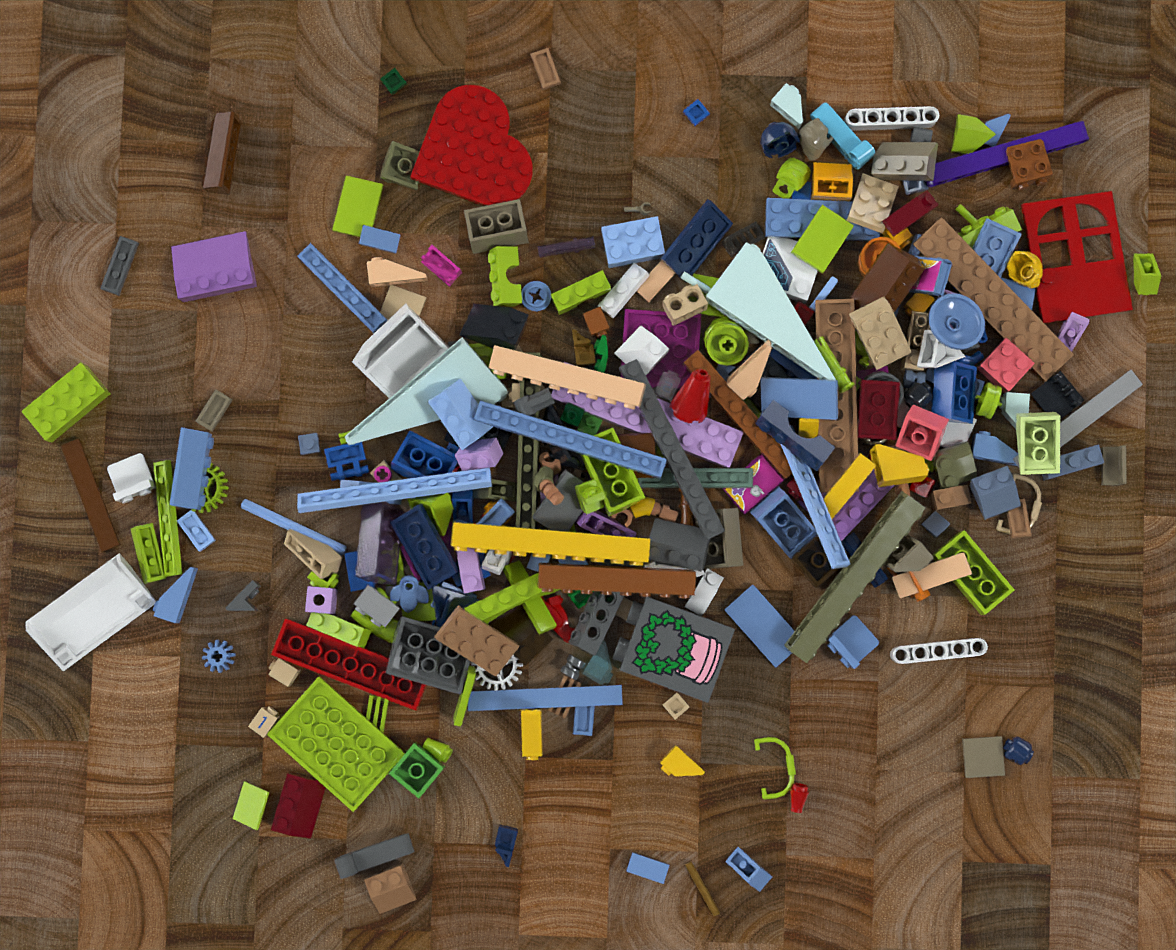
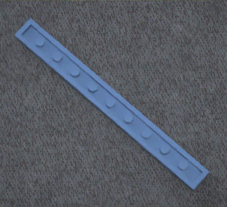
M483 401L479 402L474 417L475 421L661 479L667 460Z

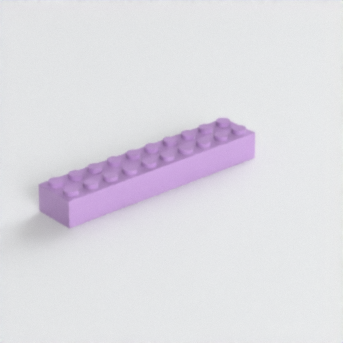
M561 387L560 391L554 389L551 395L555 402L565 406L567 402L584 408V413L634 433H651L639 407L635 406V410L623 407L624 403L616 402V405L606 403L604 398L598 397L597 400L586 398L585 393L579 392V395L567 393L568 389ZM658 399L685 453L720 467L730 468L743 435L742 431L707 417L701 423H698V421H693L692 424L683 422L673 415V410L669 407L670 403Z

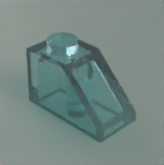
M602 641L596 656L593 655L582 673L600 685H603L604 682L608 684L613 676L605 641Z

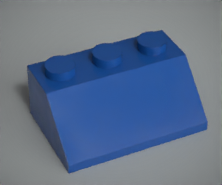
M953 361L935 368L931 412L949 419V422L973 424L977 367Z
M409 431L391 462V470L410 479L452 473L457 467L458 462L455 453Z

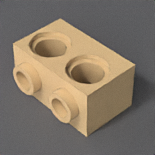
M698 284L694 286L688 285L682 289V292L677 294L671 293L663 300V308L673 326L707 310L708 302ZM693 296L696 297L698 300L696 302H690L688 298ZM679 305L681 309L673 310L671 306Z

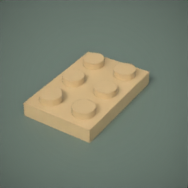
M862 174L847 221L883 233L886 226L882 221L890 215L898 186Z

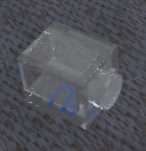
M670 370L668 372L663 371L654 392L655 395L671 402L681 381V378H678L679 374Z

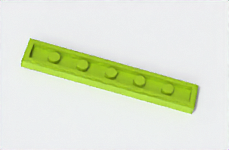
M171 460L155 462L153 465L164 576L170 577L182 575L176 507L170 505L173 485Z

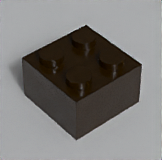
M818 534L790 558L815 588L839 569H832Z

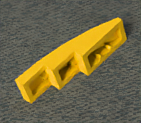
M861 453L823 498L831 519L845 505L876 466V464Z

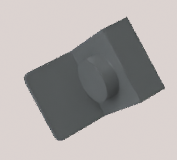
M252 580L231 601L226 609L228 611H258L248 599L252 600L260 592L258 589L261 585L257 581Z

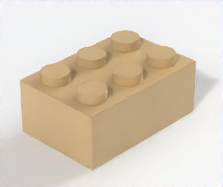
M884 296L849 314L868 357L876 370L911 353L894 312Z

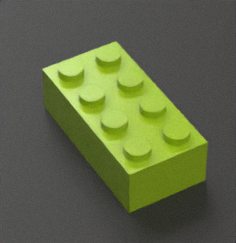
M80 362L21 412L44 440L52 443L108 397L110 392L86 364Z
M963 530L933 553L932 556L937 562L960 553L965 554L972 574L953 580V583L980 615H986L1010 595L1014 588L966 531Z

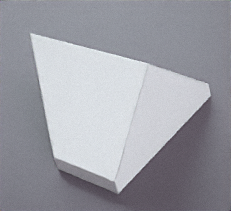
M924 330L917 367L937 368L966 357L960 350L949 348L940 343L931 330Z

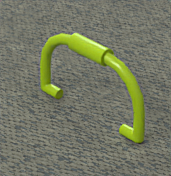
M773 737L755 739V750H760L759 743L775 742L781 745L787 755L786 763L790 779L787 787L778 793L767 794L766 788H761L764 800L786 795L793 786L794 775L796 774L794 758L789 747L784 741Z

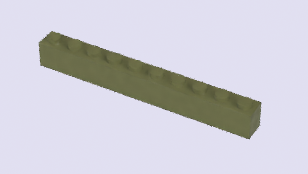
M522 352V353H526V354H530V355L542 357L541 353ZM523 378V381H520V398L527 395L531 396L541 391V386L531 384L530 379ZM540 410L531 417L540 419ZM519 435L516 528L537 529V521L532 516L536 512L538 504V490L534 485V477L539 469V441Z
M903 491L899 493L849 559L850 565L842 568L784 644L790 652L806 663L815 657L817 649L827 641L830 632L838 627L843 615L851 610L853 602L863 594L866 585L873 581L879 568L886 564L888 556L898 548L901 539L909 534L914 522L922 517L925 507Z

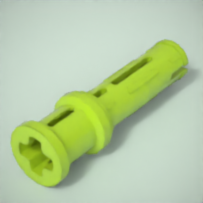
M819 337V342L816 339L814 343L837 380L839 392L843 393L852 388L855 383L850 381L846 374V368L840 366L824 337Z

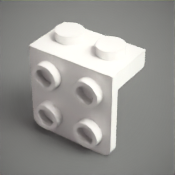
M136 454L107 467L116 493H113V497L117 502H122V504L133 500V497L138 495L145 496L150 494L152 489L156 488L143 454Z

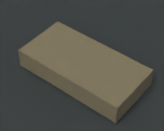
M215 389L195 422L213 432L233 399Z

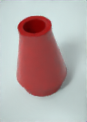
M793 783V787L790 788V811L802 813L810 792L808 785Z

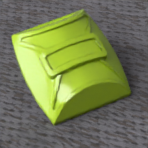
M789 158L778 171L776 178L779 180L774 186L773 192L783 199H790L794 190L798 191L806 184L812 171L802 161L796 158ZM787 185L788 193H782L779 186Z

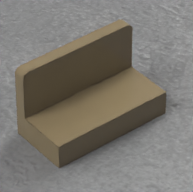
M1126 446L1101 447L1104 463L1101 464V485H1125L1127 483Z

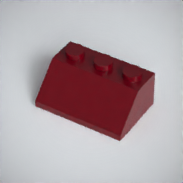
M294 772L287 773L271 830L289 836L311 839L326 787L315 778Z

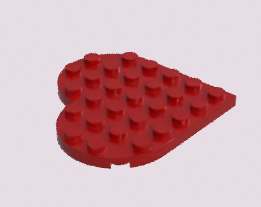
M463 85L449 91L438 103L410 179L479 205L488 206L520 199L530 185L533 167L526 148L517 139L508 135L510 119L508 110L501 98L485 87Z

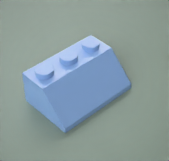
M461 379L428 400V403L461 450L478 440L494 427L474 420L479 404Z

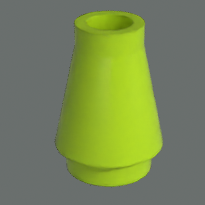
M427 738L423 744V748L439 762L446 763L453 752L450 745Z

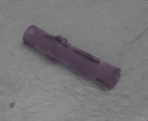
M594 236L582 239L573 238L571 241L537 246L539 258L569 252L579 253L580 250L596 248Z

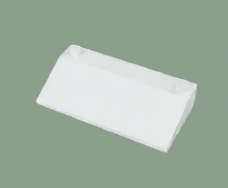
M119 553L27 620L26 631L61 670L65 671L152 607L156 600L133 568Z

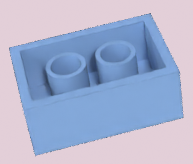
M658 216L601 227L608 268L660 259L665 253Z

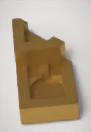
M575 329L572 330L577 366H595L594 347L591 344V340L584 338Z

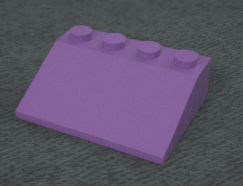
M246 231L172 246L175 286L178 299L182 302L257 287Z
M874 469L859 486V492H854L832 519L841 541L894 486L878 487ZM821 493V495H822L823 498H824V496L827 494V493ZM799 500L797 503L808 512L805 502Z

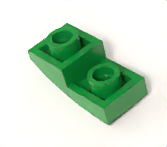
M602 335L601 339L597 338L594 346L596 355L602 357V359H597L594 370L605 373L608 360V344L606 336Z

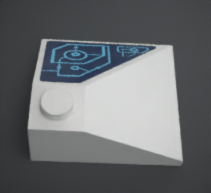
M768 237L763 250L764 257L788 298L806 304L817 270L791 253L798 241L789 238Z

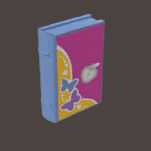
M915 255V257L919 258L925 269L909 292L943 296L952 262L940 257L931 258Z

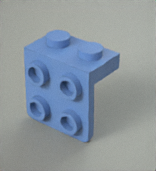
M851 616L827 639L829 643L827 644L828 648L834 654L837 652L842 657L840 659L842 664L846 668L850 667L851 669H855L860 664L859 662L879 644L877 638L857 616Z

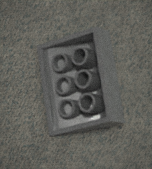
M400 617L392 642L386 674L461 695L470 660L436 640L435 635L440 630V627Z

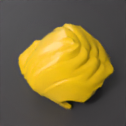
M1015 251L1010 257L1007 264L1010 278L1017 284L1029 289L1038 287L1040 278L1043 276L1040 259L1035 254L1027 251Z

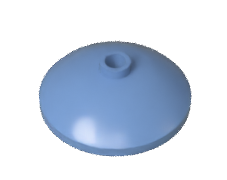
M944 295L934 302L929 312V326L933 335L940 343L956 350L968 349L974 346L983 336L985 321L982 311L973 300L964 295Z

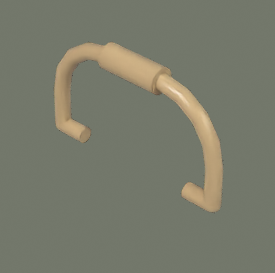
M1013 473L1014 481L1016 479L1026 481L1035 489L1036 501H1034L1029 518L1030 528H1032L1034 522L1037 521L1042 505L1039 486L1034 480ZM999 519L996 529L1010 534V529L1002 527L1003 520Z

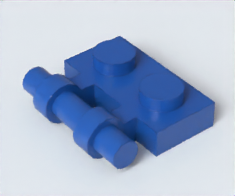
M363 442L324 449L328 468L336 467L337 469L336 473L330 474L332 481L346 480V478L352 476L360 477L362 474L369 473L368 465L360 467L359 461L367 460ZM353 463V469L343 470L342 465Z

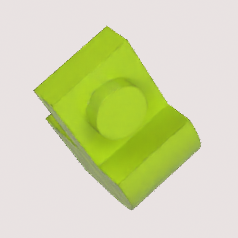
M595 479L575 486L580 507L586 514L604 507L602 500L606 498L604 492L597 486Z

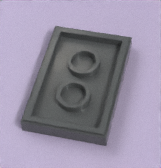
M564 470L555 483V486L564 496L563 501L558 505H553L545 497L532 518L551 531L568 532L583 511L576 495L575 486L584 482L567 470Z

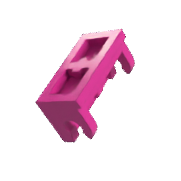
M433 245L428 248L427 254L421 257V263L449 287L462 273L458 266Z

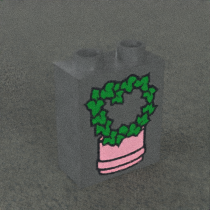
M649 597L645 598L643 604L633 601L626 623L635 626L630 640L620 637L612 658L622 662L620 671L709 703L735 629Z

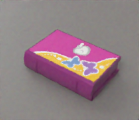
M762 454L751 460L752 462L745 467L753 468V488H722L744 515L784 481Z

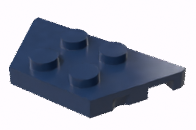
M433 584L432 592L436 626L441 628L458 605L464 609L481 599Z

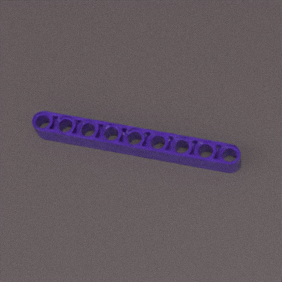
M1084 121L938 162L935 164L934 180L926 181L927 187L937 186L1009 165L1006 149L1010 146L1041 139L1044 142L1046 152L1051 153L1087 142L1089 136Z

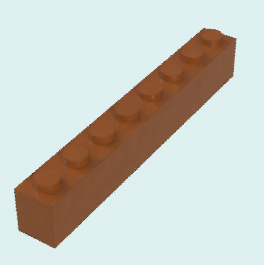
M697 350L682 365L690 374L697 369H704L710 374L709 395L743 432L783 479H786L792 474L781 444L755 424L759 418L727 385V382L701 352Z
M539 563L538 588H542V592H553V589H561L562 593H573V590H581L583 594H592V591H600V594L612 595V592H620V595L623 596L639 593V596L650 597L652 593L659 594V597L665 598L670 597V594L678 595V598H689L690 595H695L696 572L694 570Z

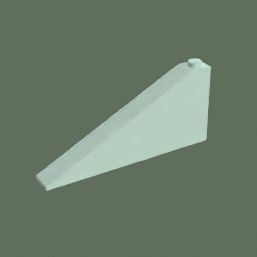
M746 242L709 291L706 301L764 342L769 339L771 347L818 379L836 380L766 258L760 252V248Z
M462 337L345 436L348 445L440 420L428 403V400L459 379L462 380L478 404L480 401L494 405L504 400L509 391Z

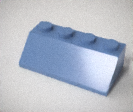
M181 428L170 499L171 506L201 510V506L204 507L206 496L203 495L204 487L208 485L206 472L207 468H210L211 465L209 452L214 445L212 434Z

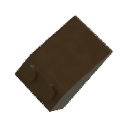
M522 604L508 610L488 623V625L518 643L520 647L514 655L525 666L554 639L548 632L538 634Z

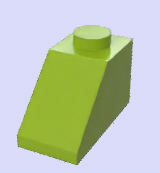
M1134 254V285L1137 293L1142 295L1157 294L1161 273L1154 255Z

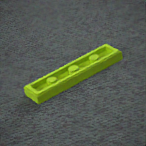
M520 560L503 568V572L511 586L529 577ZM541 597L522 604L538 634L552 630L557 626Z

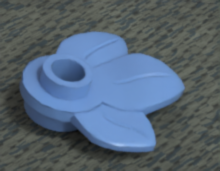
M407 575L400 580L399 585L392 588L390 600L400 601L402 609L409 613L415 609L417 602L428 603L429 595L427 589L419 585L417 578ZM410 583L413 586L411 588H407L406 584Z

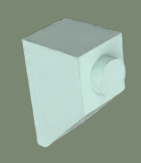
M786 83L771 100L770 106L799 129L803 122L801 95L796 87L793 85L789 86Z
M1006 392L1003 394V397H1000L999 402L1002 403V406H999V408H1002V414L1015 429L1016 413H1029L1030 394Z

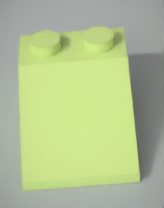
M1056 412L1016 413L1020 474L1060 473V415Z

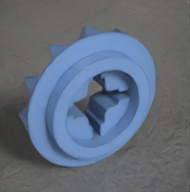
M530 282L525 285L521 292L522 303L530 311L538 312L544 310L550 304L551 291L542 282ZM540 289L539 296L543 300L537 299L536 302H534L533 304V297L531 296V294H536Z

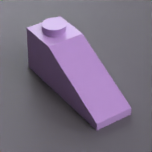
M467 548V551H457L464 593L486 589L478 552H474V548Z

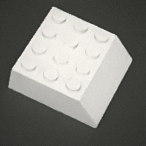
M405 304L362 345L352 362L388 398H391L450 347Z

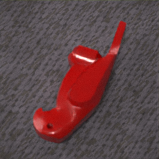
M561 595L548 598L545 602L543 596H541L557 624L553 630L563 641L569 643L571 633L575 628L569 626L567 613L561 605L563 598Z

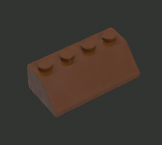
M235 112L218 113L215 115V119H212L211 130L213 133L212 138L208 140V149L210 151L209 156L205 158L206 175L202 176V186H204L203 188L207 192L230 195L242 123Z
M887 243L850 297V299H854V311L884 296L893 312H895L925 269L919 258Z

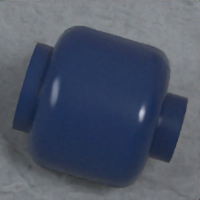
M1019 736L1014 737L1012 740L1008 739L1003 746L1005 757L1017 765L1027 764L1034 754L1031 743Z

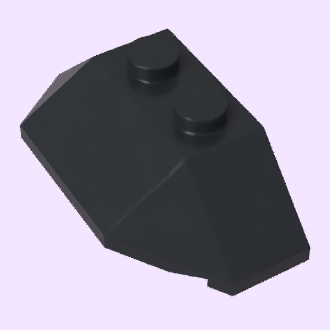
M554 406L546 407L543 420L565 427ZM548 444L551 449L549 455L553 461L555 459L560 460V465L587 471L580 453Z

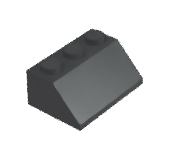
M655 518L649 536V560L702 571L705 567L710 539L706 541L700 527Z

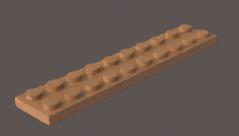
M942 217L913 243L925 257H940L952 262L948 281L962 295L970 298L978 305L984 318L1004 339H1009L1035 363L1032 368L1045 381L1074 355Z
M854 299L815 300L816 339L819 342V337H824L840 366L846 368V374L850 381L855 383L852 388L843 393L839 392L838 387V419H819L818 436L823 437L835 446V449L819 468V487L821 493H828L858 456L855 327L849 316L850 313L854 312Z

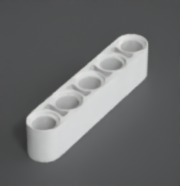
M935 107L852 109L848 111L844 122L851 130L931 128L939 119V111ZM925 114H931L934 120L928 121L925 118ZM893 115L896 121H888L887 116ZM906 115H912L915 121H908ZM855 116L858 122H850L849 117ZM868 116L876 117L877 122H870Z
M980 638L894 647L890 652V657L893 662L899 664L973 657L985 654L988 646L985 640ZM977 641L981 644L979 652L973 650V644ZM957 643L962 646L960 654H956L953 650ZM938 645L943 649L941 656H936L934 653V649ZM919 647L924 651V655L921 658L915 656V650ZM901 649L904 651L905 656L899 661L896 658V652Z

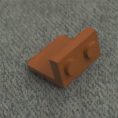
M1038 139L1010 146L1006 149L1013 175L1010 181L1011 190L1018 189V191L1029 188V185L1036 184V186H1041L1048 183L1047 181L1053 173L1043 140Z

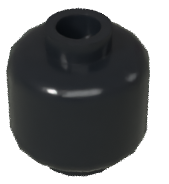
M918 382L913 383L904 393V403L909 408L912 405H916L924 409L933 399L930 392L932 390L931 387L925 382L922 384Z

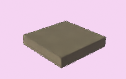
M1002 736L962 739L965 778L1005 776Z

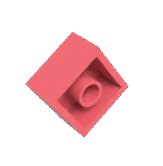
M1005 338L982 361L977 370L995 386H1001L1002 392L1006 393L1016 385L1035 363L1009 339Z
M912 405L906 414L895 446L932 461L939 449L949 419Z

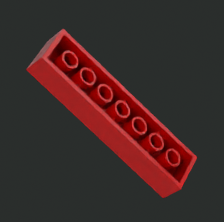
M285 618L271 653L275 657L415 711L418 710L427 687L425 684L386 674L388 656L367 648L356 647L289 618Z

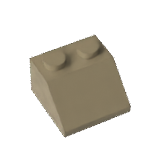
M906 535L899 542L898 548L888 556L885 566L894 572L921 571L928 566L934 557L920 541L910 535Z

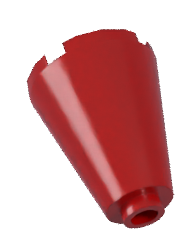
M694 370L671 400L669 407L670 409L672 408L673 415L683 422L692 424L693 421H698V423H701L707 416L711 376L706 370Z

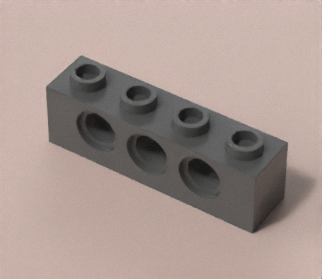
M600 591L593 592L588 599L584 612L579 617L575 630L571 633L569 644L596 656L624 598L623 595H620V592H612V595H607L606 599H604L605 595L600 594Z

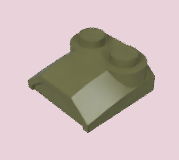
M392 141L383 163L380 178L387 183H395L417 190L419 182L410 179L420 151Z
M968 442L938 450L932 459L940 489L956 487L958 484L977 477L973 454Z

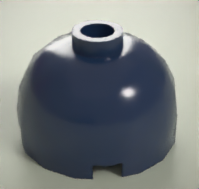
M772 122L762 132L760 142L765 156L773 158L772 155L778 154V158L793 152L797 148L796 143H799L800 140L796 130L786 122Z

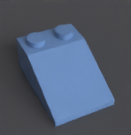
M779 486L749 511L789 558L818 534L809 520Z

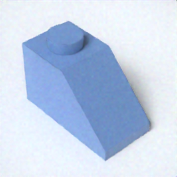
M739 847L725 861L759 892L772 878L766 870Z

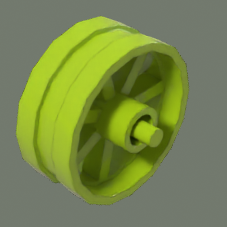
M989 382L985 384L980 396H975L978 399L976 415L984 416L987 419L992 418L997 406H1002V403L999 402L1002 392L1001 386H995Z

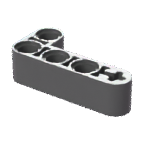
M409 833L344 854L337 857L334 861L340 879H344L357 874L359 871L406 856L415 851Z

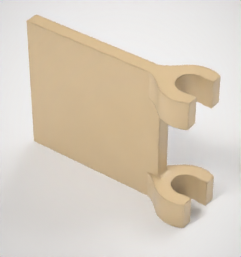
M390 285L380 313L389 320L402 306L407 304L420 316L426 297Z

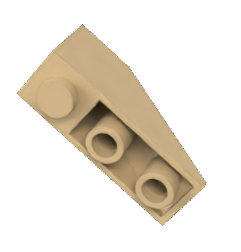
M912 311L906 336L911 353L902 357L900 370L905 371L907 369L916 373L924 371V368L917 367L924 330H930L929 313Z

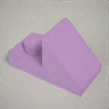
M1071 312L1068 319L1063 321L1057 335L1071 352L1090 320L1074 312Z

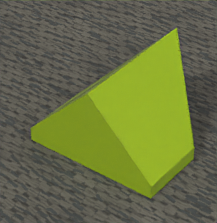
M958 114L951 152L961 154L973 153L996 134L977 117Z

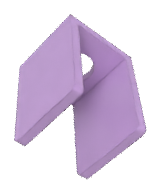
M308 586L305 612L336 614L338 589ZM318 594L323 595L325 598V602L321 606L315 605V596Z

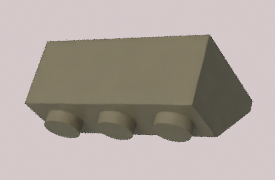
M882 142L874 154L871 174L880 180L933 181L938 143Z
M520 199L464 210L473 254L489 251L496 246L511 247L529 243Z
M738 508L717 509L715 512L725 531L710 539L704 569L743 566ZM695 519V526H696V527H699V525H698V523H697V521H696V519Z

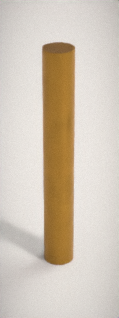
M692 861L686 863L685 866L712 915L720 914Z

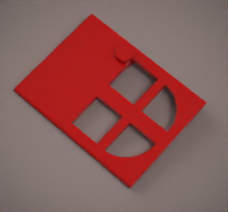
M1112 191L1024 203L1021 205L1029 252L1035 254L1041 263L1042 258L1039 244L1067 240L1071 265L1043 269L1040 284L1036 287L1040 317L1044 324L1065 321L1071 312L1083 317H1092L1133 310ZM1076 205L1090 206L1099 211L1105 218L1107 226L1080 230ZM1061 207L1065 232L1038 236L1037 229L1041 218L1048 211ZM1109 234L1113 259L1086 263L1082 238Z

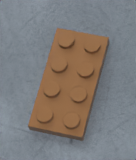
M459 605L435 635L436 640L495 677L520 647L518 643Z

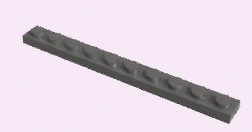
M635 359L620 366L619 370L623 378L646 384L639 409L664 458L667 459L666 462L706 541L723 533L725 530L638 360Z

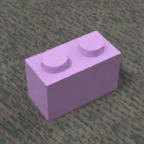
M497 438L476 440L463 450L459 448L455 457L461 470L467 471L496 467L503 455V451Z

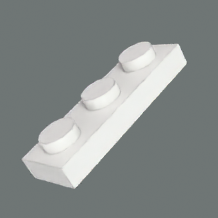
M633 263L599 303L598 307L601 306L602 311L614 318L650 276L649 273L636 263Z

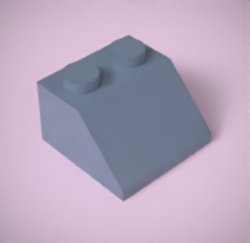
M1008 466L971 479L969 486L984 520L1021 506L1016 483Z

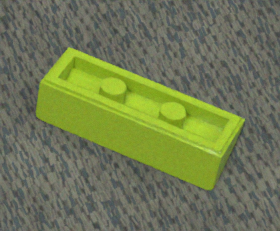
M153 523L131 528L144 584L166 579Z

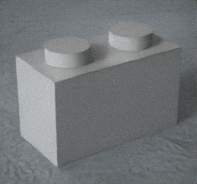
M369 584L354 602L356 605L355 609L362 615L367 613L371 616V621L378 627L381 625L386 627L399 610V606Z

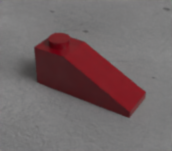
M926 190L882 222L894 237L927 216L938 206V203L929 191Z

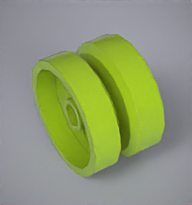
M729 319L717 320L705 332V348L711 359L716 363L725 366L734 365L740 362L747 354L749 347L748 337L742 327L735 321Z

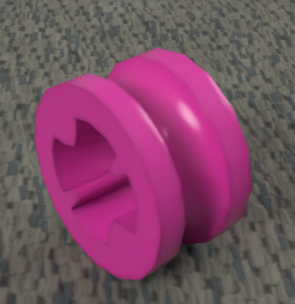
M379 466L374 471V478L379 483L388 482L392 478V472L386 466ZM382 469H385V472L388 473V477H384L385 480H381V477L378 476V472H381Z

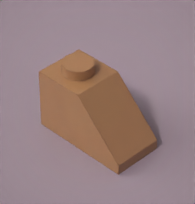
M968 485L930 492L933 511L972 504Z

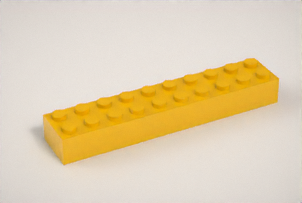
M453 522L451 546H455L456 551H467V548H474V552L487 553V549H492L495 554L507 555V551H513V555L526 556V552L533 553L532 557L546 558V554H552L554 559H565L566 556H571V560L585 561V557H589L592 562L604 563V559H610V563L624 564L625 560L629 561V565L643 566V562H649L650 539Z

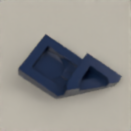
M500 824L495 841V850L503 859L505 866L509 867L518 829Z

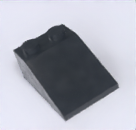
M473 304L460 336L493 349L495 345L516 351L527 326L529 314L510 307Z

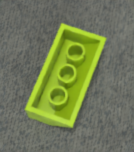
M614 428L594 435L595 437L621 444ZM580 454L591 479H595L597 486L604 492L606 499L602 501L608 517L626 510L645 498L633 470Z

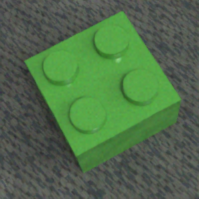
M415 742L389 774L417 798H420L446 766Z

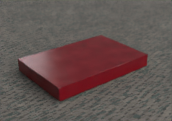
M861 380L857 423L858 438L896 440L900 382Z

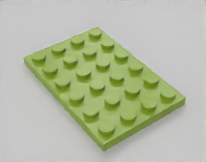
M321 676L311 684L267 733L273 741L352 812L358 808L405 755V752Z

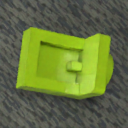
M313 571L307 577L311 580L310 584L313 587L334 589L339 583V575L337 573H333L328 581L324 578L320 579Z

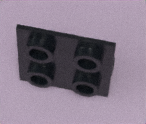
M1061 370L1031 393L1044 412H1056L1060 415V419L1084 401Z

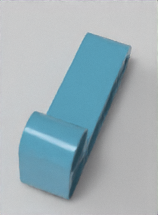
M824 102L810 114L812 120L819 118L828 128L827 138L833 137L832 144L855 169L859 170L873 158L875 150L872 145L866 140L861 141L829 104Z

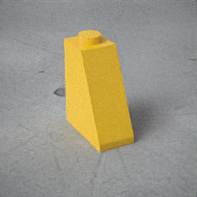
M880 444L874 445L870 450L872 462L876 464L874 471L878 487L921 482L928 476L929 468L922 456Z
M542 708L522 709V757H527V760H538V756H542Z

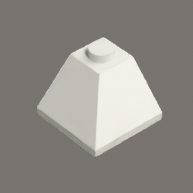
M640 326L614 354L625 364L637 359L643 372L647 375L669 352V348L654 334Z

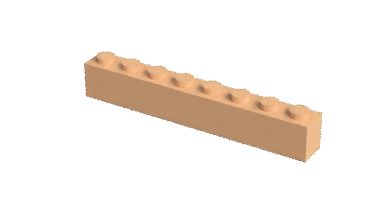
M495 345L489 364V369L493 370V374L504 376L506 373L512 375L511 378L523 381V378L530 379L531 384L539 386L542 383L549 384L548 388L560 391V387L568 389L567 393L579 395V392L585 393L586 398L597 400L598 397L604 398L606 403L616 405V402L624 403L623 407L635 410V406H641L646 387L645 383Z

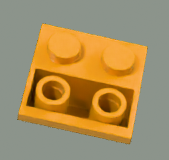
M813 162L811 200L850 202L853 186L852 165Z

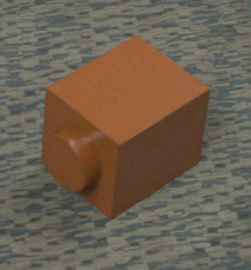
M601 306L583 313L591 337L596 336V338H600L602 335H607L606 331H609V326Z

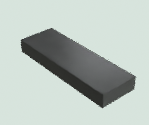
M122 236L119 237L102 282L101 290L120 296L138 248V242Z

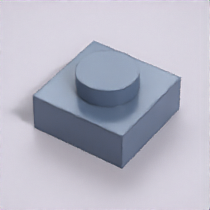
M318 433L298 436L301 455L321 452Z

